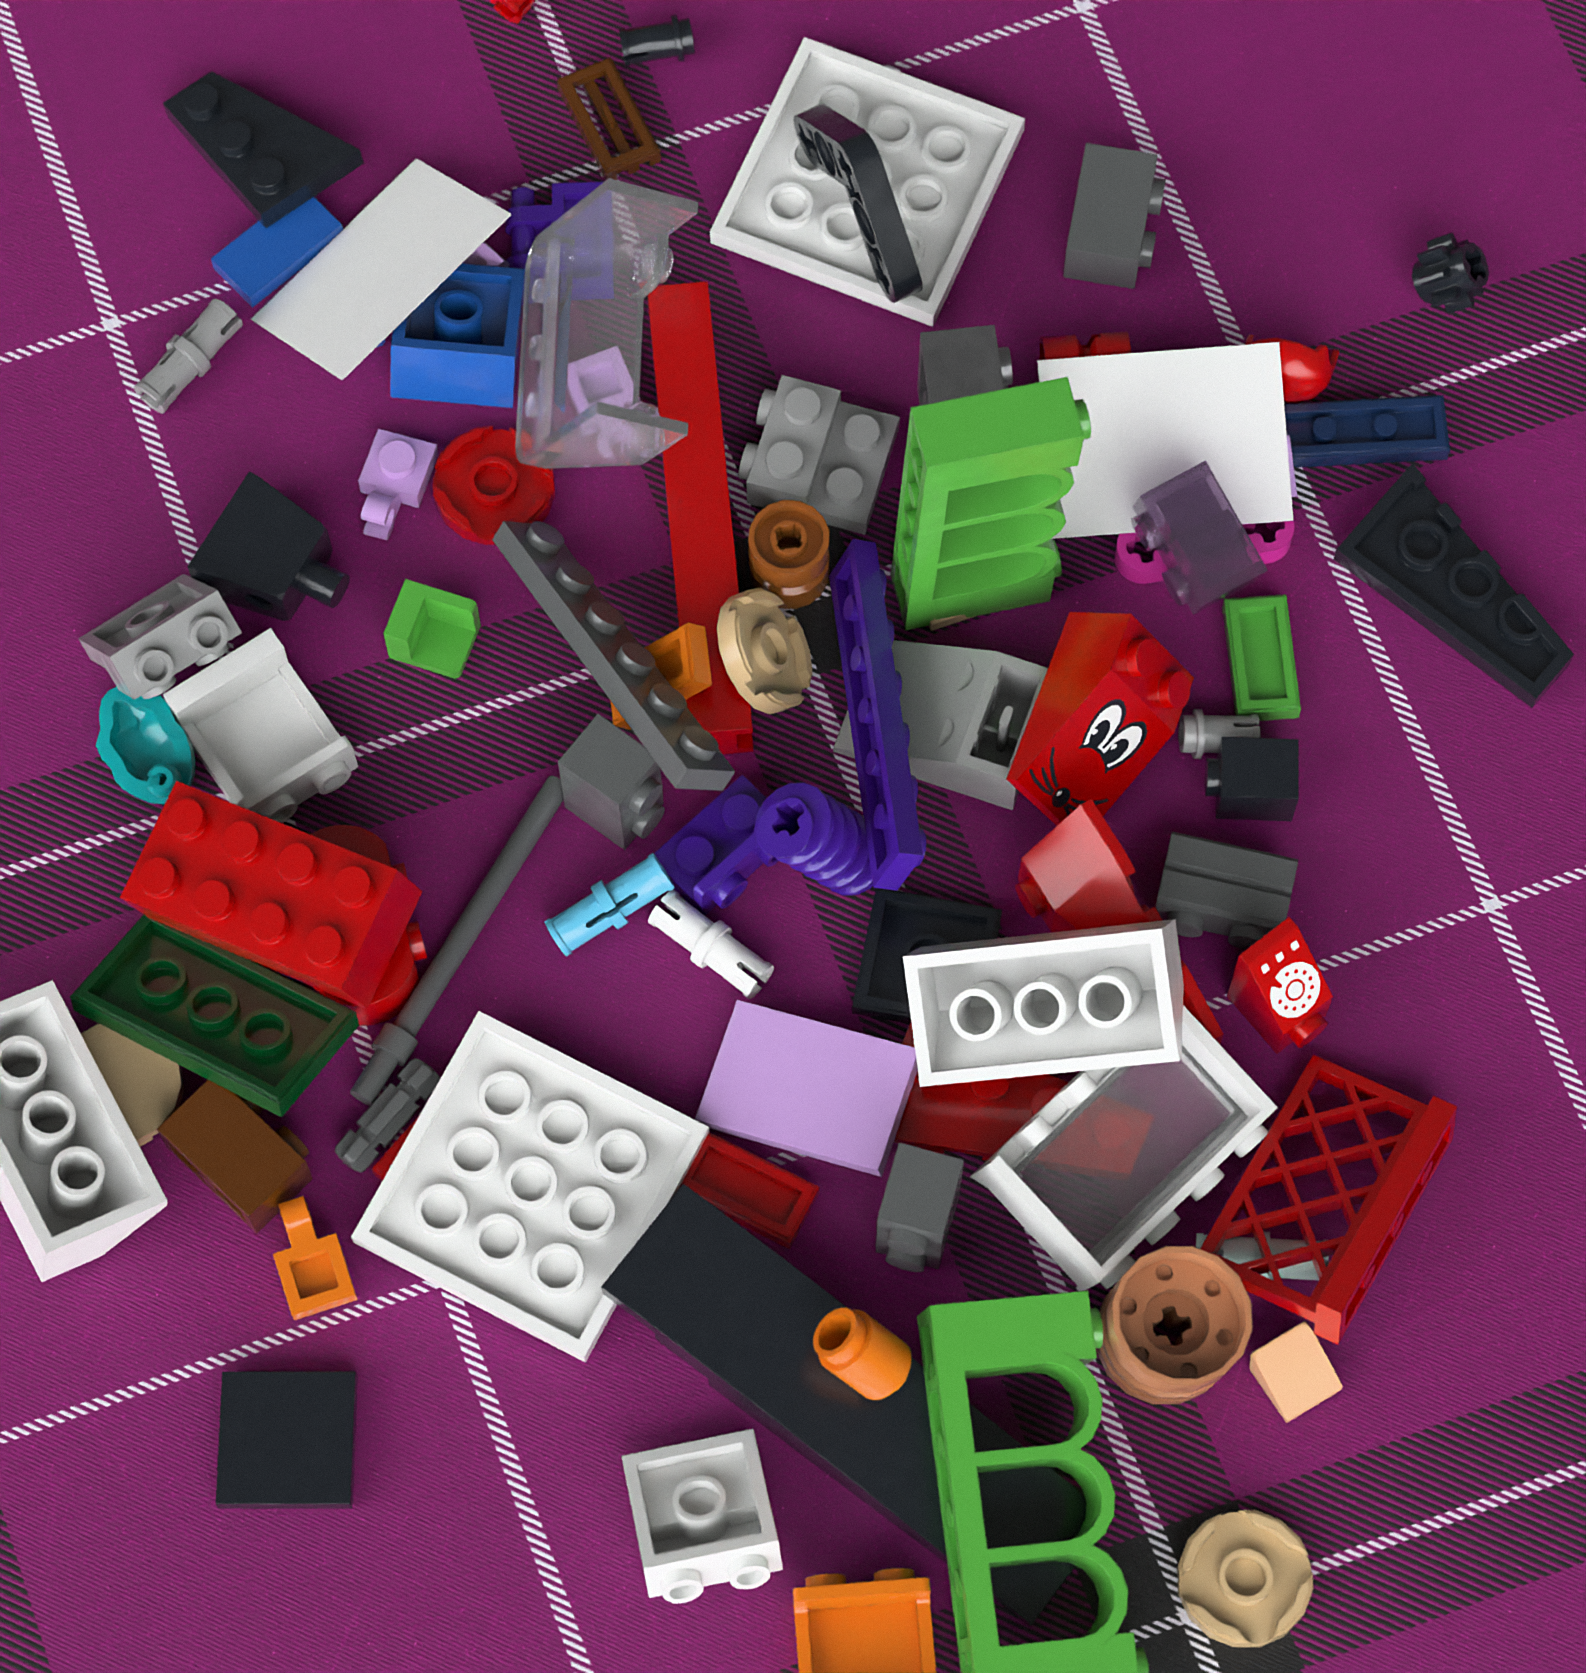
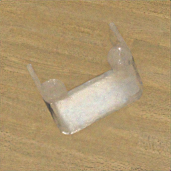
M608 178L536 237L530 248L525 268L515 442L516 456L520 463L544 469L643 465L688 435V423L659 416V411L655 405L639 402L644 297L651 293L659 283L662 284L668 279L673 265V252L671 248H668L669 235L698 213L697 201Z

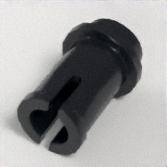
M677 14L671 15L672 21L627 29L625 27L619 28L625 67L635 63L678 56L679 62H683L684 55L695 54L690 19L678 20Z

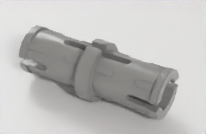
M213 299L209 306L200 314V317L181 337L174 335L166 344L168 351L153 369L134 386L135 392L142 395L140 398L149 407L163 414L188 383L197 375L203 377L211 368L210 360L223 344L242 327V320L235 317L237 314L227 304L218 299Z

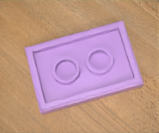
M737 1000L695 1120L712 1130L882 1177L918 1071L916 1051L914 1047Z

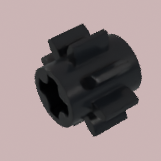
M1453 233L1427 241L1428 250L1417 253L1418 261L1415 262L1412 269L1413 284L1419 297L1433 307L1444 304L1448 314L1474 306L1473 297L1483 294L1484 289L1482 286L1486 285L1489 278V267L1483 251L1478 245L1469 242L1467 239L1457 243Z

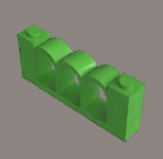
M1068 377L911 407L891 567V579L905 630L930 626V621H933V619L938 620L962 614L969 618L1050 601L1054 579L1061 577L1062 574L1058 547L1052 539L1062 530L1066 523L1060 499L1069 493L1074 485L1070 467L1078 466L1083 440L1091 438V423L1086 403L1083 399L1074 400Z
M1088 1291L930 1305L917 1315L961 1673H1149L1144 1649L1142 1647L1136 1648L1134 1632L1115 1634L1118 1632L1127 1613L1128 1589L1122 1571L1108 1553L1093 1546L1105 1535L1114 1516L1115 1492L1108 1472L1094 1456L1081 1450L1093 1438L1101 1421L1102 1396L1096 1378L1085 1366L1097 1358L1096 1349L1101 1348L1103 1344L1101 1315L1097 1308H1090ZM1019 1373H1040L1059 1381L1069 1393L1074 1407L1073 1426L1062 1443L975 1453L966 1379ZM1040 1466L1054 1467L1070 1474L1081 1486L1086 1500V1519L1079 1533L1071 1540L987 1549L978 1473ZM1051 1561L1067 1562L1084 1570L1094 1582L1099 1596L1098 1615L1092 1628L1081 1638L999 1647L990 1568Z

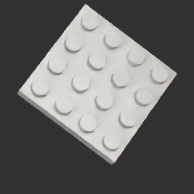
M804 37L710 230V243L933 327L1024 132L1025 118ZM819 104H825L869 133L885 167L921 275L922 291L896 303H891L886 297L873 271L845 186L809 161L795 131L794 115Z
M478 1011L351 1238L353 1243L586 1363L617 1306L616 1303L602 1294L601 1286L679 1190L684 1177L709 1134V1127Z

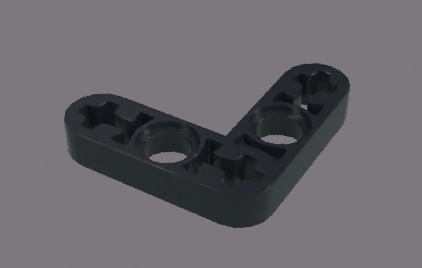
M819 104L794 115L795 131L809 161L845 186L873 271L886 297L891 303H896L922 291L921 275L885 167L869 133L825 104Z

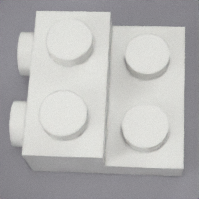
M753 1429L621 1456L649 1598L663 1595L664 1599L668 1602L685 1603L700 1596L704 1586L730 1581L731 1585L735 1588L751 1589L764 1584L770 1578L771 1572L783 1570L778 1537Z

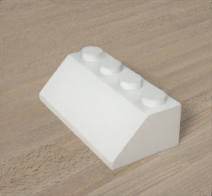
M1175 919L925 946L903 956L920 1087L1181 1060L1184 982Z
M53 980L0 1001V1201L41 1282L103 1256L166 1207L168 1202Z

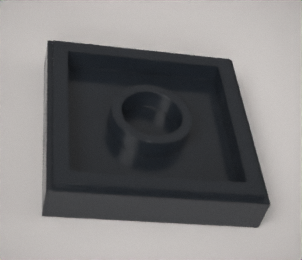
M876 888L852 1005V1013L910 1024L911 1014L903 956L925 946L997 939L1002 910L902 891Z
M222 1372L216 1506L218 1509H353L358 1386L356 1372Z

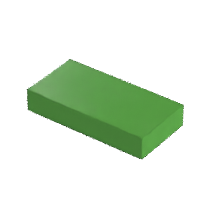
M1286 594L1224 599L1222 609L1235 716L1258 714L1260 721L1299 718L1301 706Z

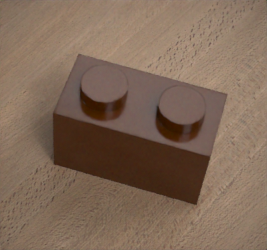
M207 1080L157 1130L166 1148L257 1234L280 1212L279 1203L292 1200L313 1179L304 1160L310 1152L303 1142L286 1126L282 1125L276 1131L268 1126L258 1116L264 1108Z

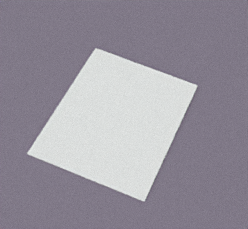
M416 158L251 320L343 380L512 214Z
M1279 342L1037 360L1039 382L1068 377L1074 400L1083 399L1085 401L1091 423V438L1083 440L1078 466L1070 467L1074 485L1069 493L1060 499L1066 523L1062 530L1052 539L1294 521Z

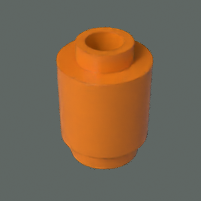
M848 1308L835 1309L821 1320L814 1333L813 1346L823 1367L865 1398L870 1400L883 1399L897 1391L906 1381L912 1360L909 1346L864 1311L850 1310Z

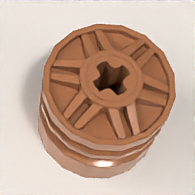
M1193 1246L1163 1247L1140 1257L1104 1298L1099 1311L1103 1325V1344L1096 1351L1107 1375L1128 1395L1150 1404H1181L1204 1394L1244 1354L1252 1332L1251 1300L1239 1275L1218 1256ZM1162 1320H1164L1167 1328H1178L1181 1333L1172 1343V1346L1167 1336H1156L1153 1331Z

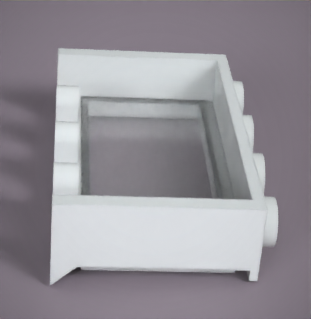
M1183 1005L1181 1060L1080 1071L970 1177L987 1187L1074 1281L1079 1292L1099 1282L1108 1289L1135 1264L1129 1253L1144 1238L1153 1245L1178 1223L1181 1218L1174 1212V1209L1188 1195L1195 1201H1198L1221 1181L1225 1174L1218 1166L1233 1151L1239 1158H1242L1269 1133L1262 1123L1278 1107Z

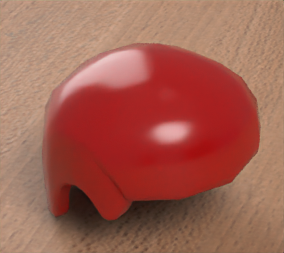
M1254 334L1248 335L1244 345L1279 342L1284 402L1292 403L1315 398L1329 385L1338 360V349L1328 350L1326 345L1321 344L1314 350L1299 342L1278 337L1261 338L1253 342Z

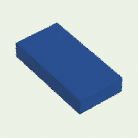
M313 197L267 228L257 221L211 258L212 265L221 277L253 308L306 266L343 230V227Z

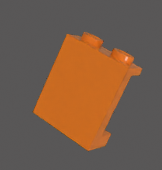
M908 1568L877 1571L873 1573V1582L847 1584L846 1575L821 1574L806 1578V1587L793 1589L799 1673H936L929 1578H914V1570Z

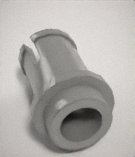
M1193 709L1192 715L1180 716L1178 730L1180 752L1191 753L1193 759H1201L1203 753H1218L1222 737L1260 738V726H1255L1259 724L1258 714H1250L1249 716L1203 715L1202 709Z

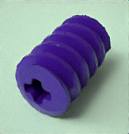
M804 782L789 783L780 787L764 800L756 815L754 833L757 844L766 854L775 857L782 863L790 865L792 869L803 873L806 877L816 880L820 885L828 887L831 891L843 896L859 895L872 888L873 880L864 817L860 813L836 801L835 798L823 793L819 788Z

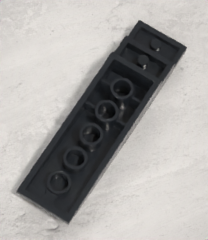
M683 1184L601 1286L602 1294L652 1330L657 1341L707 1377L712 1388L948 1565L923 1366L912 1358L910 1370L904 1384L891 1395L879 1400L865 1398L823 1367L813 1346L814 1333L821 1320L828 1313L838 1308L847 1307ZM969 1403L975 1453L1025 1448ZM1040 1466L978 1473L987 1549L1068 1541L1079 1533L1086 1519L1085 1497L1050 1467ZM1051 1561L990 1568L993 1599L1031 1627L1076 1566L1067 1562Z

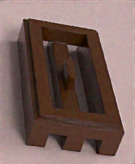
M611 57L557 79L558 92L606 182L618 180L617 174L625 170L628 175L640 171L639 165L648 161L650 166L661 162V151ZM604 77L640 147L631 150L595 79ZM582 85L618 156L611 158L575 89L576 87Z

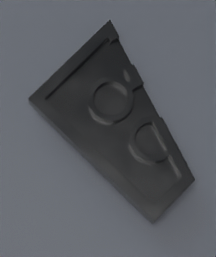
M212 71L163 102L167 117L265 228L364 164L360 149Z

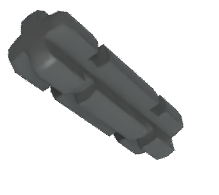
M417 1058L410 1060L397 1075V1078L400 1080L399 1084L395 1087L390 1083L357 1120L356 1124L360 1127L357 1132L354 1133L352 1130H349L336 1144L334 1151L345 1165L358 1173L366 1171L379 1156L375 1149L379 1145L386 1148L420 1109L416 1102L420 1098L424 1101L429 1099L440 1077L428 1064Z

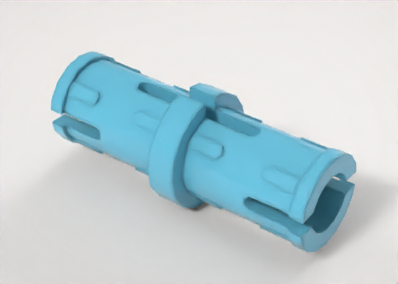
M651 853L647 856V859L609 883L605 884L600 880L591 886L593 893L552 919L549 918L544 921L552 938L566 957L573 950L614 925L618 930L629 923L628 915L666 891H671L675 888L654 853Z

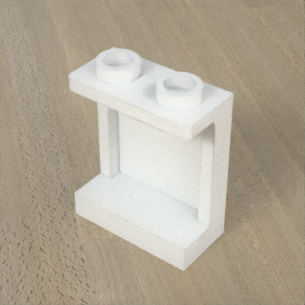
M271 628L163 694L176 722L188 733L193 750L228 801L280 823L287 821L296 812L297 805L316 793L327 794L341 787L350 778L351 771L358 768L353 746L346 736L341 737L292 668L288 662L284 646Z

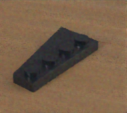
M1412 463L1336 549L1334 560L1533 708L1570 665L1574 653L1525 595L1517 594L1499 573L1501 567L1486 549L1482 552L1460 527L1462 523L1460 518L1446 502L1441 504L1425 486L1426 478Z

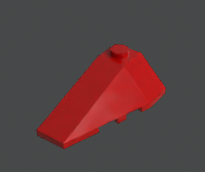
M1092 799L1079 805L1021 858L1018 876L1019 883L1015 885L1017 895L1027 913L1032 918L1040 915L1052 933L1163 921L1155 906L1149 908L1145 904L1140 905L1137 901L1129 877L1136 870L1126 851ZM1181 960L1184 982L1183 1005L1221 1045L1224 1034L1189 968Z

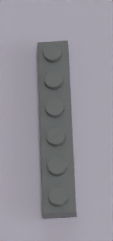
M503 521L493 538V542L672 785L678 789L723 791L735 770L720 752L717 740L702 728L687 708V702L683 695L671 687L656 667L653 655L638 643L624 624L623 615L608 603L594 584L592 574L578 563L566 547L562 534L544 522L535 521L530 524Z

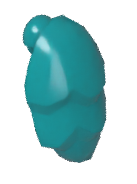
M117 687L108 690L101 699L99 710L100 732L95 746L102 760L111 769L117 784L132 796L153 804H165L176 781L192 786L195 775L193 745L188 733L176 722L165 700L161 696H155L150 699H143L140 696L134 700L119 691Z

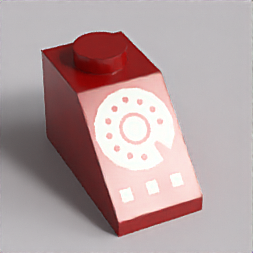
M1288 917L1238 956L1227 997L1272 1050L1278 1054L1292 1042L1298 1048L1307 1045L1326 1028L1328 1022L1324 1017L1327 1015L1333 995L1298 926Z

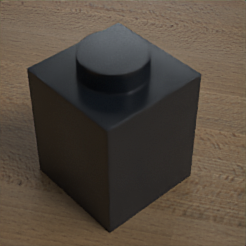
M1222 737L1217 758H1207L1205 763L1204 792L1206 797H1216V819L1292 822L1299 799V739Z

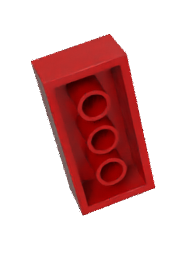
M176 781L120 898L154 921L368 1009L423 891L397 869Z

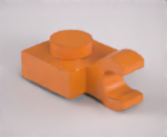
M304 1196L279 1203L278 1206L291 1248L273 1253V1257L294 1321L358 1300L337 1234L334 1233L319 1239L317 1238L313 1220Z

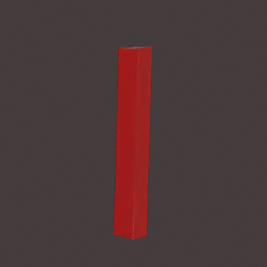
M708 281L656 286V283L647 284V297L678 627L686 623L705 626L712 680L710 687L686 699L687 708L702 728L717 740L719 750L723 755L753 752L751 707L738 693L729 678L718 645L717 623L720 609L729 597L739 594Z

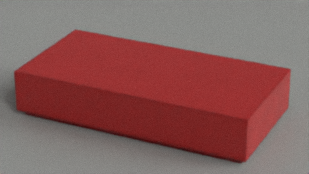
M710 1132L681 1183V1186L685 1184L734 1222L788 1249H791L820 1194L819 1186Z

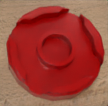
M493 426L476 427L455 437L440 453L433 477L435 506L445 524L463 539L484 545H496L493 542V538L503 521L532 524L535 521L543 522L548 517L556 496L553 464L543 446L524 431L509 427V431L504 429L494 430Z

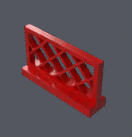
M1313 1054L1269 1129V1133L1259 1146L1200 1249L1221 1258L1239 1275L1246 1291L1314 1322V1334L1339 1345L1453 1140L1457 1106L1436 1096H1433L1429 1104L1426 1105ZM1319 1079L1343 1090L1349 1105L1316 1113L1309 1095ZM1303 1109L1305 1117L1296 1119L1300 1110ZM1388 1110L1409 1120L1401 1134L1375 1140L1366 1116ZM1355 1119L1364 1143L1331 1152L1322 1128ZM1311 1131L1320 1155L1287 1164L1280 1147L1284 1138ZM1391 1152L1385 1163L1382 1154ZM1371 1158L1378 1176L1374 1184L1346 1191L1337 1166ZM1273 1159L1276 1167L1267 1169ZM1326 1170L1335 1194L1302 1203L1292 1178ZM1282 1181L1291 1206L1257 1215L1250 1197L1255 1188ZM1362 1203L1359 1211L1355 1214L1353 1205ZM1342 1209L1349 1227L1346 1234L1317 1243L1308 1217ZM1242 1210H1244L1246 1218L1237 1221ZM1297 1221L1306 1246L1272 1255L1263 1230ZM1252 1233L1262 1258L1237 1264L1217 1253L1226 1239ZM1333 1255L1326 1267L1323 1257ZM1312 1260L1319 1281L1310 1297L1283 1285L1278 1269ZM1263 1273H1268L1269 1278H1267V1277H1265V1276H1263V1275H1261V1274H1263Z

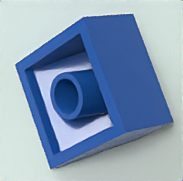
M462 263L393 330L391 341L390 397L513 408L519 356L525 269Z

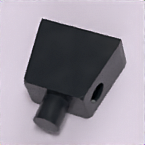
M250 471L187 566L192 578L217 589L225 603L282 621L293 617L306 596L330 608H335L342 600L350 580L348 574L327 564L333 549L328 530L324 525Z

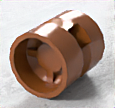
M781 500L769 504L756 514L749 527L748 538L749 578L753 589L762 588L777 595L784 603L778 606L779 609H798L810 605L822 595L829 578V529L824 517L814 507L795 500Z

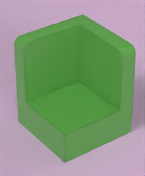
M405 579L383 633L389 658L454 679L459 678L462 675L481 627L477 603L472 599Z

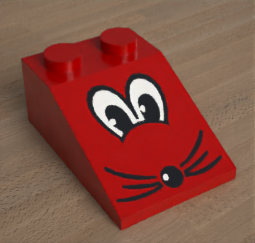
M1069 612L1006 780L1056 826L1079 805L1090 799L1093 800L1102 816H1104L1175 733L1183 708L1189 700L1190 688L1194 677L1132 614Z

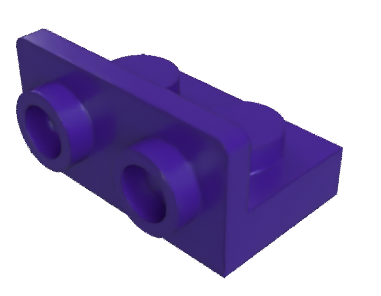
M743 775L654 853L674 884V889L704 916L716 905L724 909L737 900L748 885L746 878L763 863L767 867H771L779 862L775 857L766 854L756 842L754 833L756 815L766 797Z

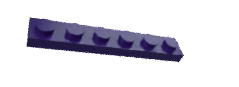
M853 539L829 575L873 887L898 891L912 870L923 861L926 851V835L924 830L919 828L916 810L918 782L916 777L911 775L907 751L910 742V730L908 724L903 722L900 705L902 677L900 672L895 670L892 652L894 625L891 620L887 619L884 599L887 584L886 574L879 566L876 543Z

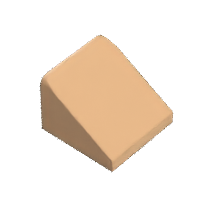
M1306 1321L1298 1324L1251 1354L1249 1370L1286 1423L1343 1388L1314 1331Z

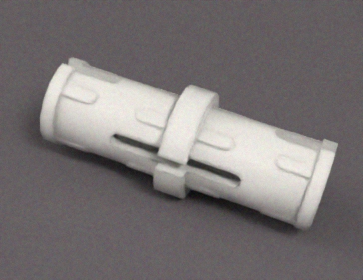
M671 890L663 896L661 901L666 905L665 907L680 919L675 920L656 905L650 914L648 923L653 927L659 928L691 952L690 960L703 969L708 965L743 992L746 998H753L762 988L757 985L756 980L742 971V969L746 968L766 983L774 970V966L770 962L764 961L731 936V927L721 920L715 923L681 898L675 890Z

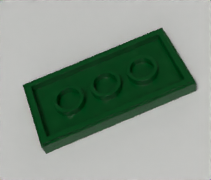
M145 915L136 922L70 996L74 1011L280 1117L288 1111L359 1026L356 1011L265 966L154 921Z

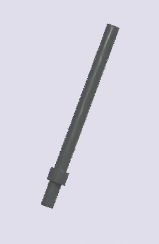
M548 776L393 1024L385 1023L372 1043L371 1047L375 1052L350 1090V1094L360 1102L371 1106L396 1066H405L415 1050L418 1042L414 1037L563 802L561 779Z

